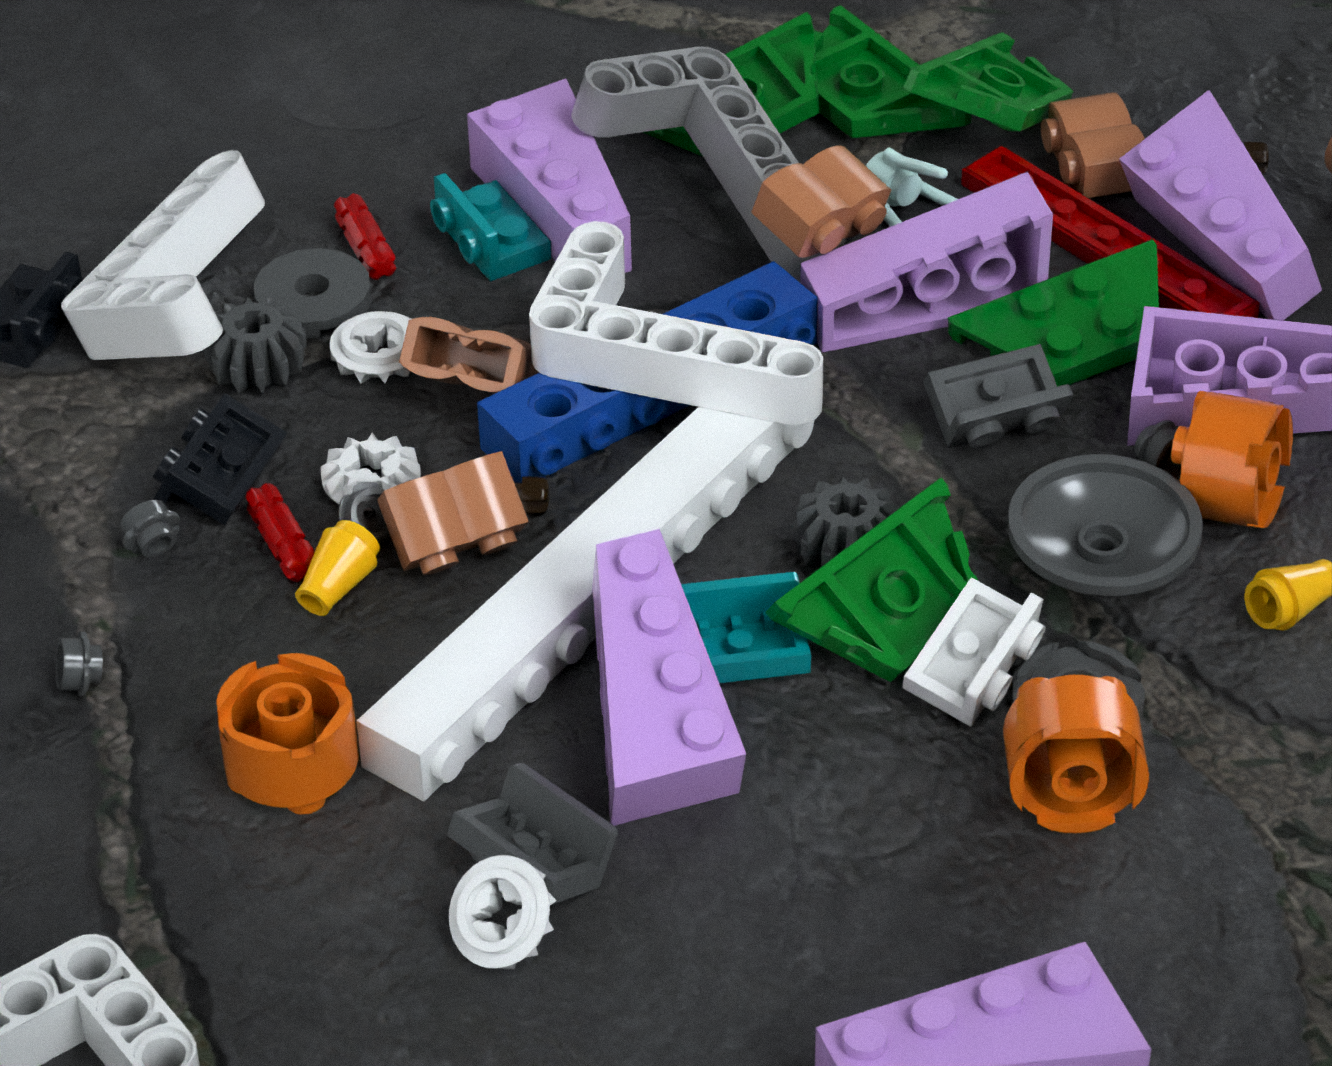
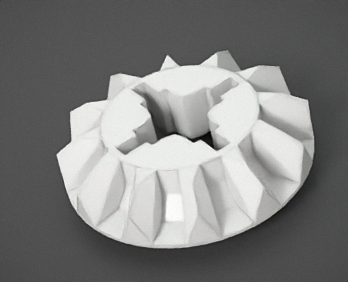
M376 311L354 316L339 325L330 339L331 360L337 363L340 374H355L360 383L367 381L371 377H379L386 383L388 377L393 374L408 377L410 371L399 363L408 321L411 318L394 312ZM386 341L388 342V348H381L377 353H370L377 351L379 347H383Z
M373 432L368 440L360 442L347 437L344 448L329 449L327 463L320 466L324 491L338 504H340L343 496L350 495L353 492V487L359 483L374 482L381 489L387 490L421 477L420 464L417 461L413 447H402L397 436L379 441ZM370 465L374 470L381 468L382 477L380 478L376 472L372 473L369 469H360V467ZM367 507L364 511H372V509Z
M508 855L489 857L471 867L457 884L449 908L450 932L459 951L474 964L488 969H515L516 963L524 958L537 956L536 946L541 941L543 935L554 930L549 922L550 905L557 900L547 890L544 882L546 875L525 860ZM503 897L507 902L522 905V909L517 910V914L507 918V930L502 925L483 921V919L492 917V913L502 909Z

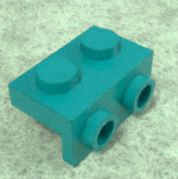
M796 572L681 584L719 683L811 673V652L807 638L772 621L765 613L775 601L800 583Z

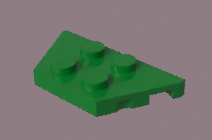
M841 5L835 7L830 12L829 25L823 33L815 31L819 113L850 138L960 127L971 123L972 114L903 89L911 68L919 64Z
M808 12L725 54L731 60L779 134L819 113L815 31L811 15ZM684 126L642 132L703 156Z
M1003 32L911 68L903 89L916 95L989 120L1004 130L1019 132L1042 122L1043 119H1048L1049 102L1071 99L1074 92L1059 78L1051 75L1046 70V67L1036 58L1026 56L1024 63L1016 59L1010 53L1015 40Z
M1153 239L950 316L948 317V333L952 340L960 344L967 338L990 349V356L1041 344L1057 387L1066 384L1071 385L1137 359L1144 306L1159 308L1157 244Z
M942 477L775 601L765 613L772 621L891 683L911 667L970 578L972 577L978 581V578L969 567L968 558L970 553L963 531L954 532L944 503L951 496L947 483Z

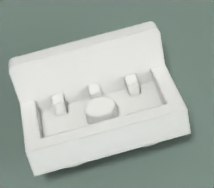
M971 577L905 674L902 688L971 727L984 707L994 711L1001 703L1013 679V676L1007 672L1016 658L1020 657L1027 661L1041 641L1046 626L1038 621L1044 599L1031 593L1024 604L1020 605Z

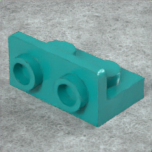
M446 173L434 176L435 199L430 202V210L437 228L443 233H449L458 244L466 262L469 264L474 263L490 282L552 259L551 241L497 180L474 186L462 192Z

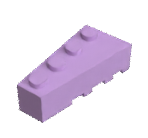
M566 78L510 99L494 102L490 106L468 113L471 169L485 184L494 180L498 181L551 241V257L555 262L570 234L576 227L594 221L607 222L615 225L622 231L624 236L625 273L632 271L630 214L594 137L579 130L573 123L571 114L576 98Z
M1210 90L1119 159L1136 202L1228 284L1260 303L1259 311L1266 318L1283 321L1322 291L1308 247Z
M1022 173L834 249L829 253L802 262L800 283L818 297L817 343L822 353L948 327V317L1047 280L1049 275L1053 213L1029 173Z
M1144 306L1131 393L1127 446L1135 445L1139 434L1145 428L1156 425L1164 420L1174 422L1175 426L1189 427L1192 420L1194 400L1199 391L1216 392L1284 405L1283 408L1289 409L1292 415L1293 433L1332 431V326Z
M660 529L596 544L592 591L597 657L600 669V699L604 722V751L606 775H608L610 823L615 826L739 793L746 752Z
M1086 942L817 1026L815 1040V1066H1149L1151 1055L1149 1044Z

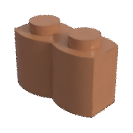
M1112 92L1049 102L1048 119H1043L1041 123V137L1046 152H1054L1059 162L1063 183L1071 185L1074 190L1087 198L1132 191L1119 159L1145 138L1140 129L1135 124H1132L1128 110L1121 97L1117 93Z
M833 146L814 155L804 164L788 165L765 179L761 184L751 213L798 257L804 258L819 252L821 254L829 253L843 239L851 238L858 234L868 235L873 232L886 216L887 210L885 205L891 189L844 146Z
M418 317L408 321L399 363L414 374L447 384H467L475 389L495 394L538 373L532 364L531 344L526 341L492 330L474 331L435 317Z
M502 451L384 490L377 500L403 571L420 567L423 576L443 571L458 564L459 560L456 553L479 546L482 555H488L516 544L518 541L515 533L521 531L529 522Z

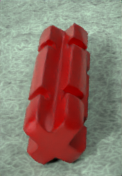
M354 193L347 198H337L333 205L337 211L335 219L340 228L344 230L343 233L356 257L368 271L369 278L378 280L383 275L389 277L393 275L396 270L394 264L395 254L390 245L385 242L386 238L373 215L368 211L369 208L363 198Z
M265 483L260 488L251 487L245 496L248 502L247 511L253 521L259 525L257 528L275 559L281 562L279 566L286 578L294 582L300 581L306 575L315 552L314 549L304 539L306 537L289 507L283 503L284 499L276 486Z

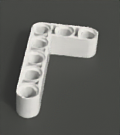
M225 151L212 156L200 164L63 300L61 308L90 359L185 356L202 351L219 339L223 332V327L196 276L236 237L265 205V200L239 151Z
M594 221L584 223L573 230L530 308L531 359L534 368L543 375L786 425L807 424L817 419L822 412L823 356L815 346L801 341L617 306L616 304L625 287L624 236L622 231L613 224Z
M88 934L73 938L0 977V1066H40L84 1041L88 1043L105 1066H200L197 1046L192 1034L121 948L109 937Z

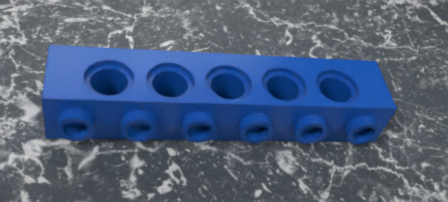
M775 261L663 314L801 341L811 345L817 343L818 297ZM537 373L477 402L480 449L487 455L502 451L511 476L514 477V482H522V476L545 477L690 405L567 381Z

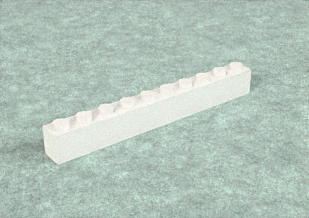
M701 407L695 409L356 721L361 767L423 802L444 782L448 783L454 780L462 770L465 762L486 742H492L498 738L504 730L506 723L527 703L536 701L545 691L547 684L568 664L576 663L586 651L587 646L596 638L592 591L596 544L660 529L674 564L684 553L692 552L700 543L703 535L722 517L730 516L737 508L740 500L759 482H765L774 472L776 465L794 448L798 449L807 442L813 430L814 420L802 425H786Z

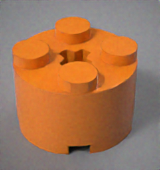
M1199 391L1193 404L1190 426H1179L1175 432L1171 459L1173 463L1181 464L1180 485H1184L1191 492L1200 508L1203 519L1246 527L1267 528L1278 511L1285 486L1275 485L1280 465L1290 466L1292 454V415L1289 409L1283 408L1284 405L1216 392Z
M279 654L278 664L258 669L256 661L240 667L229 676L222 685L216 700L217 721L227 784L232 791L256 803L271 807L288 808L291 812L300 815L314 813L324 806L326 798L336 793L350 780L358 764L359 749L354 703L351 692L346 686L345 677L330 662L307 654Z
M1064 675L1050 679L1044 677L1031 678L1019 687L1017 699L1009 708L1004 720L1003 737L1011 796L1021 811L1023 806L1026 810L1036 815L1037 824L1049 830L1063 833H1087L1101 830L1116 823L1114 814L1124 809L1130 803H1132V809H1134L1142 801L1148 788L1149 770L1137 707L1127 694L1126 686L1121 680L1111 676L1098 678L1088 675Z

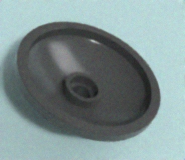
M1079 455L1047 464L1029 475L1019 485L1012 496L1008 511L1009 538L1021 560L1035 573L1057 586L1090 596H1129L1150 591L1167 584L1181 575L1191 565L1199 551L1202 538L1203 522L1200 508L1191 492L1184 485H1180L1179 480L1154 465L1118 455Z

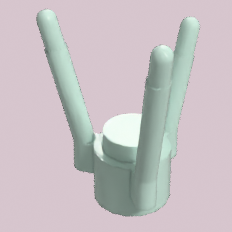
M887 148L885 151L874 155L866 165L870 171L891 189L885 205L887 212L884 218L889 227L902 222L890 205L893 207L900 205L908 206L917 199L919 194L942 206L958 200L925 183L918 176L919 173L945 179L948 172L943 167L903 156L892 148Z

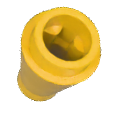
M349 520L338 521L334 527L326 528L321 535L304 580L295 592V597L299 604L315 615L326 616L342 597L377 567L376 556L380 551V546L373 534L363 526Z
M1319 559L1312 563L1267 568L1257 572L1253 581L1247 585L1244 593L1245 606L1252 620L1264 629L1285 631L1293 627L1323 601L1332 597V562L1327 559Z

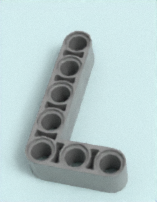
M692 47L598 60L586 67L571 114L573 123L577 128L594 137H613L684 126L770 261H775L797 281H800L801 263L822 254L819 252L809 257H798L751 213L762 182L776 171L799 162L731 60L716 49Z

